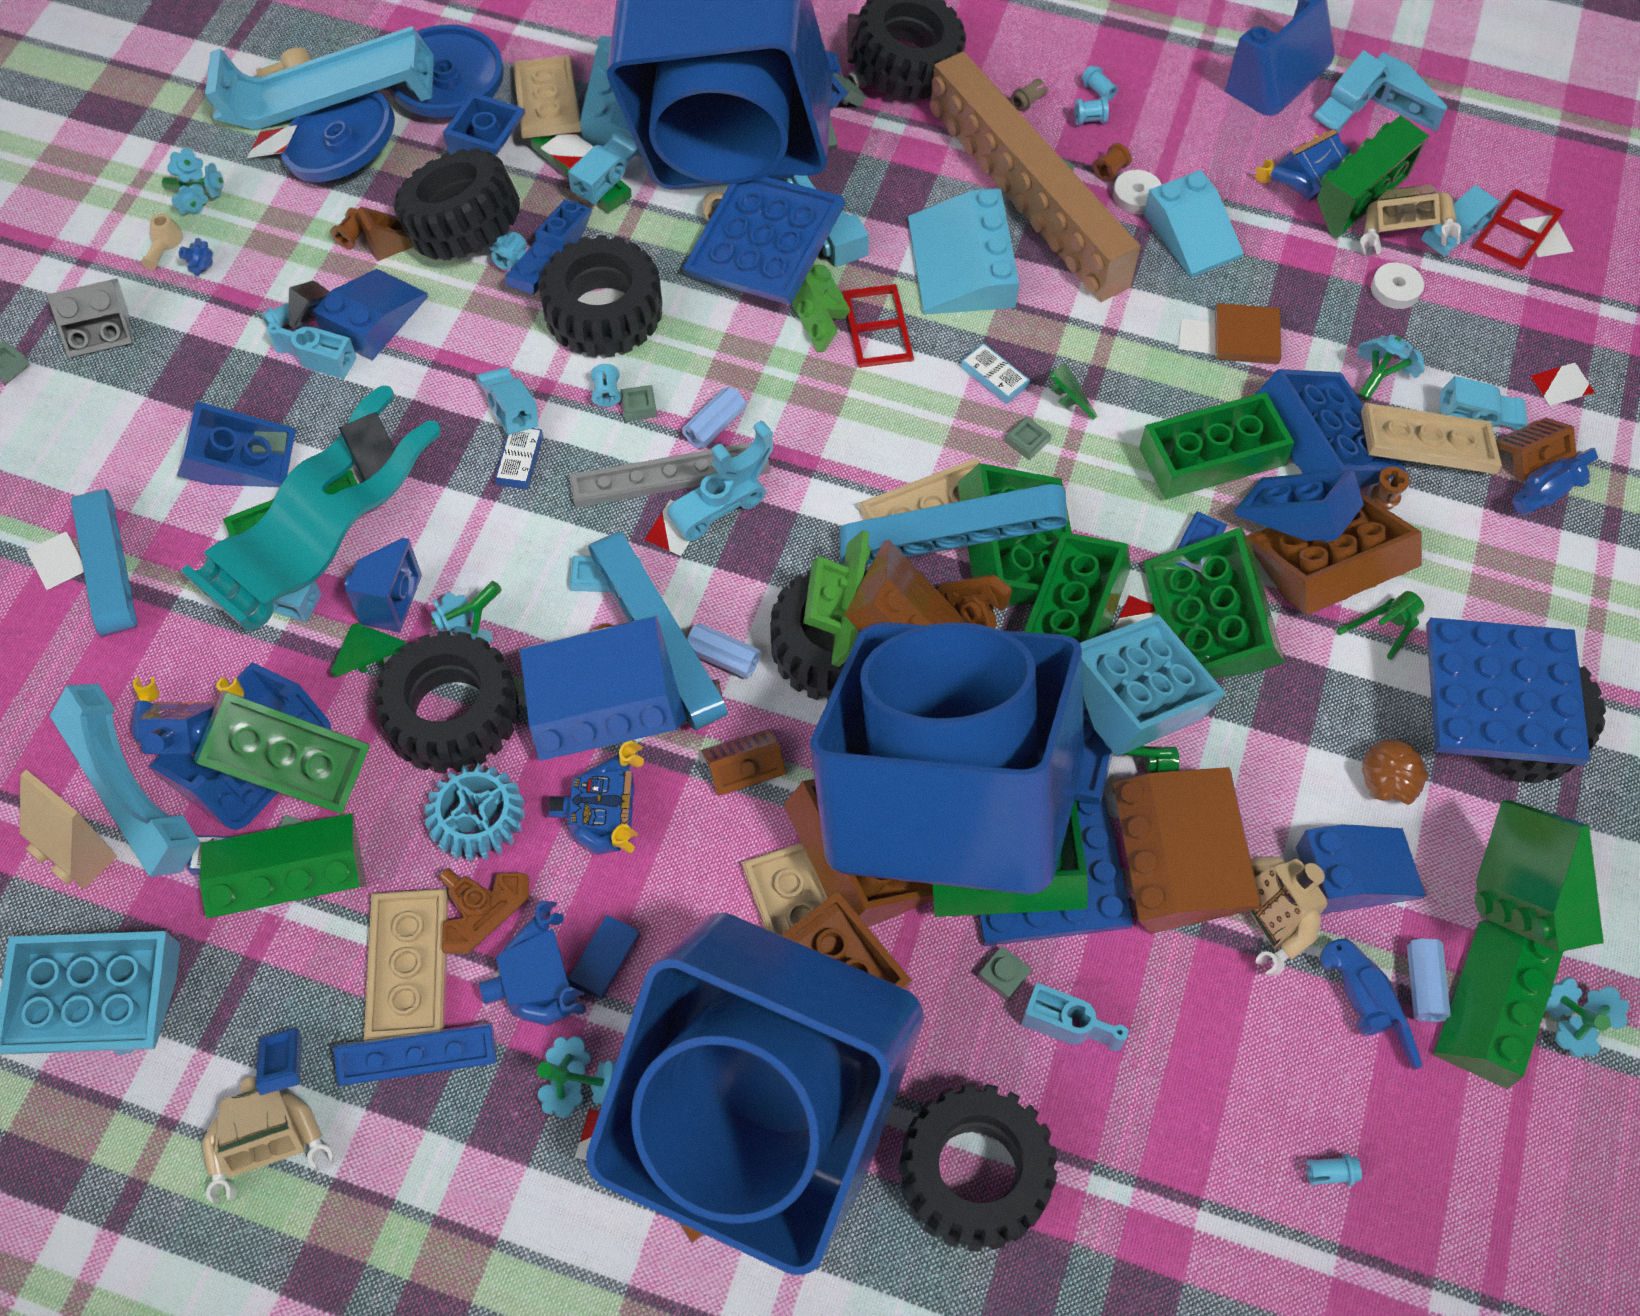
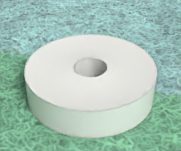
M1126 171L1115 181L1113 199L1122 210L1132 214H1143L1149 189L1162 184L1155 175L1147 171Z
M1397 262L1381 266L1376 271L1371 283L1373 296L1381 304L1394 309H1405L1413 306L1419 300L1424 289V281L1421 274L1413 267Z

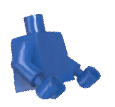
M540 902L535 909V916L503 948V952L496 956L501 976L479 982L485 1005L506 998L513 1016L543 1026H549L569 1016L571 1012L578 1015L585 1013L586 1006L575 1003L576 999L584 995L585 992L570 987L554 930H548L549 925H559L564 920L563 914L553 913L550 915L552 908L557 905V902Z

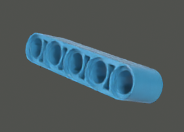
M107 488L71 497L91 614L96 630L103 637L135 628L138 625L112 497Z

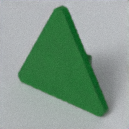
M1066 364L1050 373V377L1056 382L1051 391L1057 395H1061L1063 391L1067 393L1066 396L1058 401L1059 404L1068 407L1076 402L1093 420L1098 417Z
M354 623L348 631L331 672L334 677H339L358 668L362 672H366V665L378 661L379 665H383V658L400 652V648L406 642L360 623Z

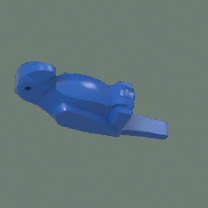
M1590 448L1568 459L1560 458L1528 475L1525 486L1520 492L1515 494L1512 500L1515 512L1520 515L1531 514L1540 507L1552 505L1574 486L1583 487L1589 484L1590 473L1587 465L1598 459L1596 449Z
M1337 939L1329 942L1320 953V962L1326 971L1334 968L1342 973L1344 990L1351 1006L1360 1016L1357 1027L1363 1036H1370L1392 1028L1400 1040L1411 1068L1417 1070L1422 1067L1423 1064L1410 1026L1388 977L1349 939Z

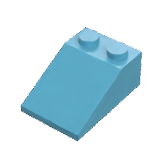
M1202 170L1149 189L1143 215L1190 278L1243 257L1244 252L1220 195Z

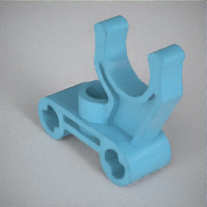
M759 421L753 426L756 432L755 439L738 456L731 458L732 456L722 444L715 445L711 450L713 452L712 465L718 473L707 475L702 480L699 488L677 499L667 511L668 517L686 540L694 541L708 531L710 523L740 506L743 509L753 508L765 497L766 489L759 482L758 477L774 446L772 443L773 432L764 421Z

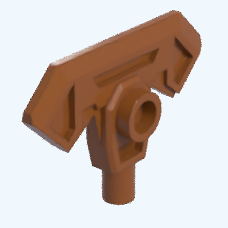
M993 574L939 584L938 592L970 624L996 628L997 622L993 609L995 607L1001 611L1005 610L1012 594V588Z
M445 869L440 874L439 879L450 889L448 891L449 896L463 918L443 921L442 952L445 954H469L529 899V876L526 873L497 874L494 889L491 892L469 877L464 876L461 879L452 869Z

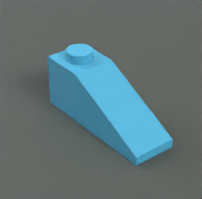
M1382 52L1377 59L1387 65L1390 75L1370 100L1436 132L1440 127L1448 106L1409 64Z

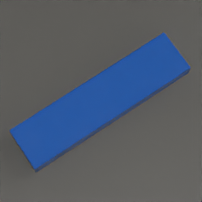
M493 1022L337 1044L333 1047L338 1086L497 1063Z

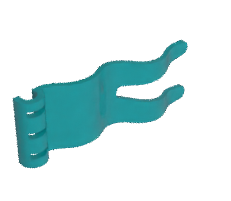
M383 385L369 393L356 406L348 423L374 412L380 415L394 400L395 395L392 388ZM429 420L408 433L396 447L386 464L371 478L358 485L340 490L335 494H326L325 489L329 484L346 474L355 464L340 434L327 449L303 460L289 473L280 486L271 507L257 524L241 534L219 541L203 552L207 560L202 568L195 571L187 564L181 569L182 574L245 630L252 631L262 627L273 614V601L286 594L303 589L322 575L331 564L343 538L356 520L366 512L385 503L400 488L421 452L440 436L441 429L436 421Z

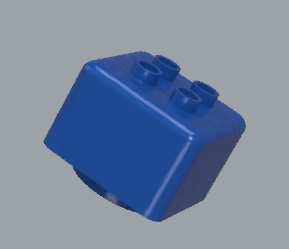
M616 0L607 78L649 176L656 185L665 189L675 190L742 183L761 176L773 179L793 178V175L812 176L821 173L826 168L832 73L811 0Z
M885 622L864 628L857 636L810 740L824 856L829 866L839 873L1018 894H1034L1046 889L1052 883L1056 873L1084 764L1082 647L1080 643L1074 638L1065 635L1002 631L988 626L969 623L917 625Z
M720 912L707 916L652 965L646 973L586 1153V1163L591 1176L601 1186L783 1272L792 1275H805L814 1271L820 1265L861 1190L923 1025L924 1014L919 1000L914 994L904 988L732 914Z

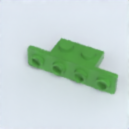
M819 264L812 265L792 305L817 352H825L838 332L831 318L845 319L850 309L827 267Z
M861 530L847 543L844 565L820 556L814 559L811 564L804 623L835 634L831 664L837 667L846 662L857 639L858 629L844 614L865 577V564L870 556L871 548L868 546L869 532Z

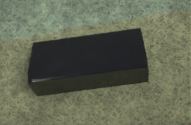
M314 280L291 286L289 288V325L294 328L315 321L313 310L330 291Z
M377 412L338 427L363 481L377 473L395 451Z

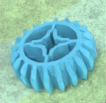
M479 763L473 772H469L468 767L463 765L462 774L456 776L455 773L449 771V781L447 783L437 780L436 786L440 792H429L428 798L431 803L425 805L424 811L428 816L425 819V825L430 830L429 835L432 841L439 843L438 845L442 852L446 853L451 850L453 858L457 860L465 853L467 860L471 862L474 860L476 853H480L482 858L487 860L489 857L488 851L494 849L496 853L501 854L503 850L500 844L504 842L513 845L514 839L511 833H521L522 827L518 821L525 820V812L522 809L525 802L523 796L519 794L520 790L517 783L511 782L509 775L505 772L498 775V771L493 765L484 772L483 766ZM460 799L458 807L451 811V816L448 817L451 807ZM468 804L471 805L474 811H479L482 821L479 820L476 814H471ZM503 807L497 822L490 826L491 819L499 813L498 809ZM469 831L478 832L476 834H465Z

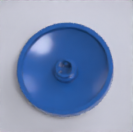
M450 24L426 27L417 32L434 55L432 98L421 101L414 91L409 90L405 81L388 87L395 101L413 113L435 118L454 117L471 92L492 98L499 90L504 76L501 53L497 45L487 35L476 29Z
M374 91L295 117L289 126L297 125L285 152L281 153V157L292 174L301 180L325 182L344 177L366 165L384 148L394 129V112L386 98L380 92Z

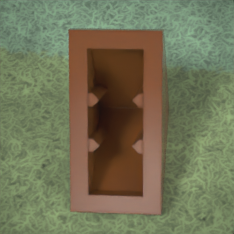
M362 206L357 210L366 240L378 261L413 248L398 217Z

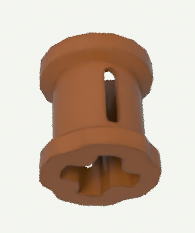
M1113 143L1108 148L1105 156L1098 157L1093 162L1092 167L1095 175L1103 182H1111L1121 168H1126L1131 163L1132 156L1126 146L1121 143Z
M349 208L341 223L334 225L330 229V234L334 241L346 249H352L356 245L355 240L364 232L358 209Z
M1398 467L1384 468L1378 478L1379 484L1374 486L1371 491V499L1387 510L1397 506L1401 500V493L1408 488L1410 482L1408 474ZM1393 475L1394 477L1390 483L1389 479ZM1388 495H1391L1390 499L1386 501Z

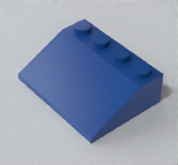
M1277 369L1254 394L1267 392L1294 441V446L1290 453L1292 455L1291 458L1303 474L1353 469L1360 489L1378 483L1379 475L1384 468L1398 467L1406 471L1399 459L1369 455L1361 414L1363 404L1342 372Z
M657 615L520 649L529 728L539 761L674 731L686 720Z

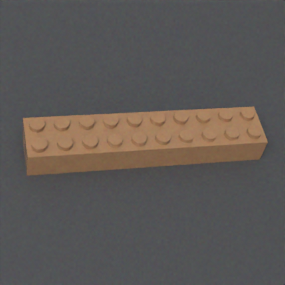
M964 51L934 64L932 97L930 101L932 114L943 122L952 136L958 139L966 153L972 155L979 163L982 171L994 180L998 189L1001 188V192L1005 193L1013 202L1016 210L1029 220L1032 228L1044 237L1051 250L1055 253L1057 252L1065 261L1068 269L1075 273L1084 283L1086 290L1089 293H1093L1100 302H1103L1131 288L1141 247L1138 242Z

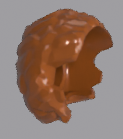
M1385 739L1379 741L1378 744L1374 743L1372 748L1369 747L1362 762L1365 785L1373 799L1387 801L1394 798L1406 805H1410L1420 796V792L1423 791L1428 778L1426 767L1419 751L1415 750L1412 745L1397 739Z

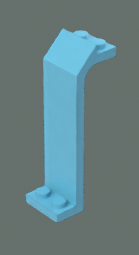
M413 26L263 77H250L243 74L220 48L210 53L205 96L209 103L215 106L213 119L252 130H259L404 81L409 90L414 91L418 98L424 101L432 98L434 55Z

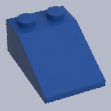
M374 269L331 290L313 310V314L319 329L349 337L355 353L373 361L428 298V294L388 273Z
M196 401L189 419L177 476L209 485L280 488L288 475L296 428ZM254 432L287 433L284 454L271 453L270 443L261 436H254ZM252 446H262L265 448L266 453L252 454Z
M1350 469L1261 478L1234 509V512L1240 518L1306 541L1321 540L1322 542H1331L1341 536L1364 503L1354 470Z
M1345 824L1306 830L1296 845L1299 860L1302 861L1304 866L1308 863L1316 864L1324 873L1325 879L1318 887L1327 899V906L1321 914L1424 899L1426 896L1403 828Z

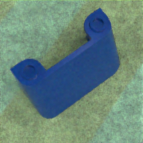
M1298 0L1293 19L1277 34L1265 27L1251 28L1239 38L1225 92L1266 116L1277 115L1332 64L1335 49L1327 0Z
M253 662L238 676L237 679L244 690V698L331 729V723L298 683ZM160 754L149 765L162 780L218 822L233 830L247 826L279 793L197 764L194 761L195 755L192 756L191 754Z

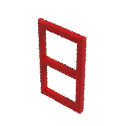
M1514 189L1472 247L1523 270L1563 215L1564 210L1518 189ZM1515 199L1553 215L1541 233L1502 217ZM1496 224L1534 241L1522 260L1483 243Z
M896 284L842 291L843 298L850 309L847 318L858 368L914 361ZM892 293L898 319L856 324L851 298ZM900 327L906 353L863 358L858 332Z

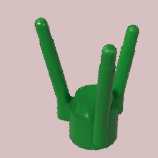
M1405 591L1396 599L1390 598L1378 608L1337 629L1336 633L1342 635L1387 612L1378 621L1379 625L1383 626L1391 621L1395 625L1405 626L1387 654V658L1392 660L1410 632L1419 625L1417 617L1424 611L1425 606L1422 599L1416 593Z
M1141 746L1125 753V755L1144 756L1146 772L1179 771V753L1176 747Z

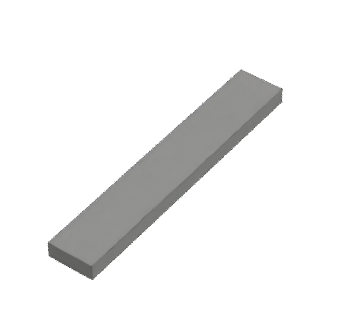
M752 442L727 446L725 449L733 458L744 452ZM712 449L570 474L575 508L701 486L702 480L707 475L718 473L712 465ZM768 460L760 475L770 473Z

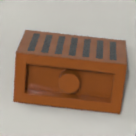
M1546 417L1496 440L1498 449L1513 453L1515 477L1526 480L1528 475L1542 466L1560 458L1568 459L1577 455L1574 426Z
M769 729L701 750L703 758L708 764L715 792L718 796L787 774L778 740Z

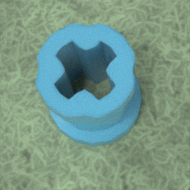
M1106 96L1093 101L1075 100L1074 119L1077 126H1081L1084 122L1100 121L1101 124L1108 122L1109 107Z
M600 364L591 370V379L594 382L595 389L592 392V401L600 407H612L620 402L621 394L617 389L620 372L614 365Z

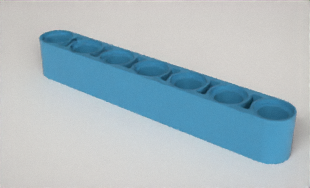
M1048 484L848 523L839 529L840 561L844 564L847 543L861 530L869 532L868 546H870L871 551L865 564L867 565L872 564L883 542L888 539L905 557L1060 529L1068 523L1066 490L1063 486Z
M617 531L589 544L588 548L596 567L628 621H636L657 615L685 716L692 729L697 731L727 716L728 711L723 698L623 533Z

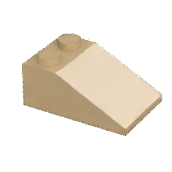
M27 769L20 775V834L30 843L25 850L41 864L47 859L55 866L50 871L66 885L73 880L84 890L117 858L116 854L79 812Z

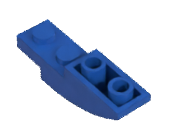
M564 199L535 231L536 242L505 275L506 286L534 295L539 290V279L542 277L541 272L547 262L550 263L551 256L557 250L562 252L564 245L570 242L573 244L579 242V238H581L592 214V208Z

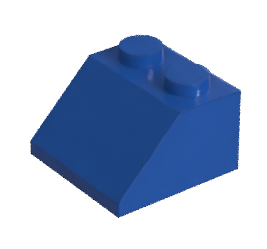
M471 92L443 132L448 153H456V150L461 149L470 151L471 148L497 155L525 115V109Z
M401 538L357 560L353 573H348L344 588L360 624L401 632L422 577L410 540Z

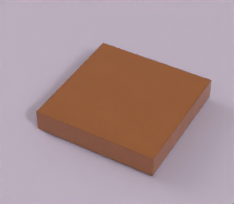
M1217 303L1215 309L1216 359L1279 364L1281 360L1280 308Z

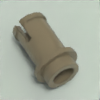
M1037 78L1024 88L1015 89L1011 96V104L1018 111L1028 110L1033 102L1047 94V86L1037 90V87L1045 82Z

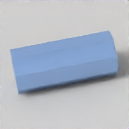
M724 387L682 428L683 435L695 448L704 449L746 408V401L742 398L739 391L733 387Z
M700 623L696 626L694 625L688 634L687 640L698 658L745 679L752 676L757 668L761 650Z
M1425 938L1411 940V943L1407 945L1414 1019L1420 1022L1433 1023L1446 1021L1451 1014L1443 942L1438 939Z

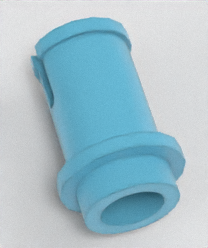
M1094 65L1088 67L1082 75L1084 86L1086 88L1091 87L1101 97L1106 96L1107 101H1110L1118 92V87L1102 74V68L1095 67Z
M289 302L273 310L270 307L266 309V313L262 314L267 328L269 324H278L280 328L289 324Z
M1348 1153L1343 1154L1342 1158L1308 1159L1306 1163L1308 1166L1306 1167L1308 1181L1311 1186L1332 1183H1346L1347 1186H1354L1355 1182H1360L1362 1179L1359 1159L1351 1157Z

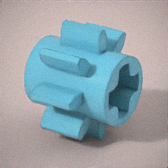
M508 232L507 235H501L497 238V242L491 246L489 245V249L493 251L491 254L493 262L505 270L514 266L527 252L525 250L527 248L526 240L516 232Z

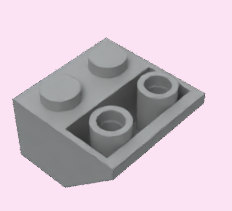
M118 278L57 291L47 295L68 358L133 343L128 309Z

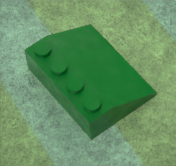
M979 463L958 481L960 501L1048 484L1063 486L1061 478ZM1068 509V523L1063 528L968 546L972 578L994 574L1012 588V594L1007 606L1035 604L1061 533H1072Z
M1241 527L1143 562L1156 615H1160L1213 678L1252 674L1285 663L1253 548ZM1202 559H1207L1202 566V575L1195 573L1189 567H1181L1175 564L1188 561L1198 566Z
M1511 800L1501 801L1476 879L1478 893L1475 894V905L1481 917L1557 952L1604 943L1590 826Z
M1076 801L1073 803L1054 879L1046 889L1034 894H1018L933 884L935 917L1088 909V875Z

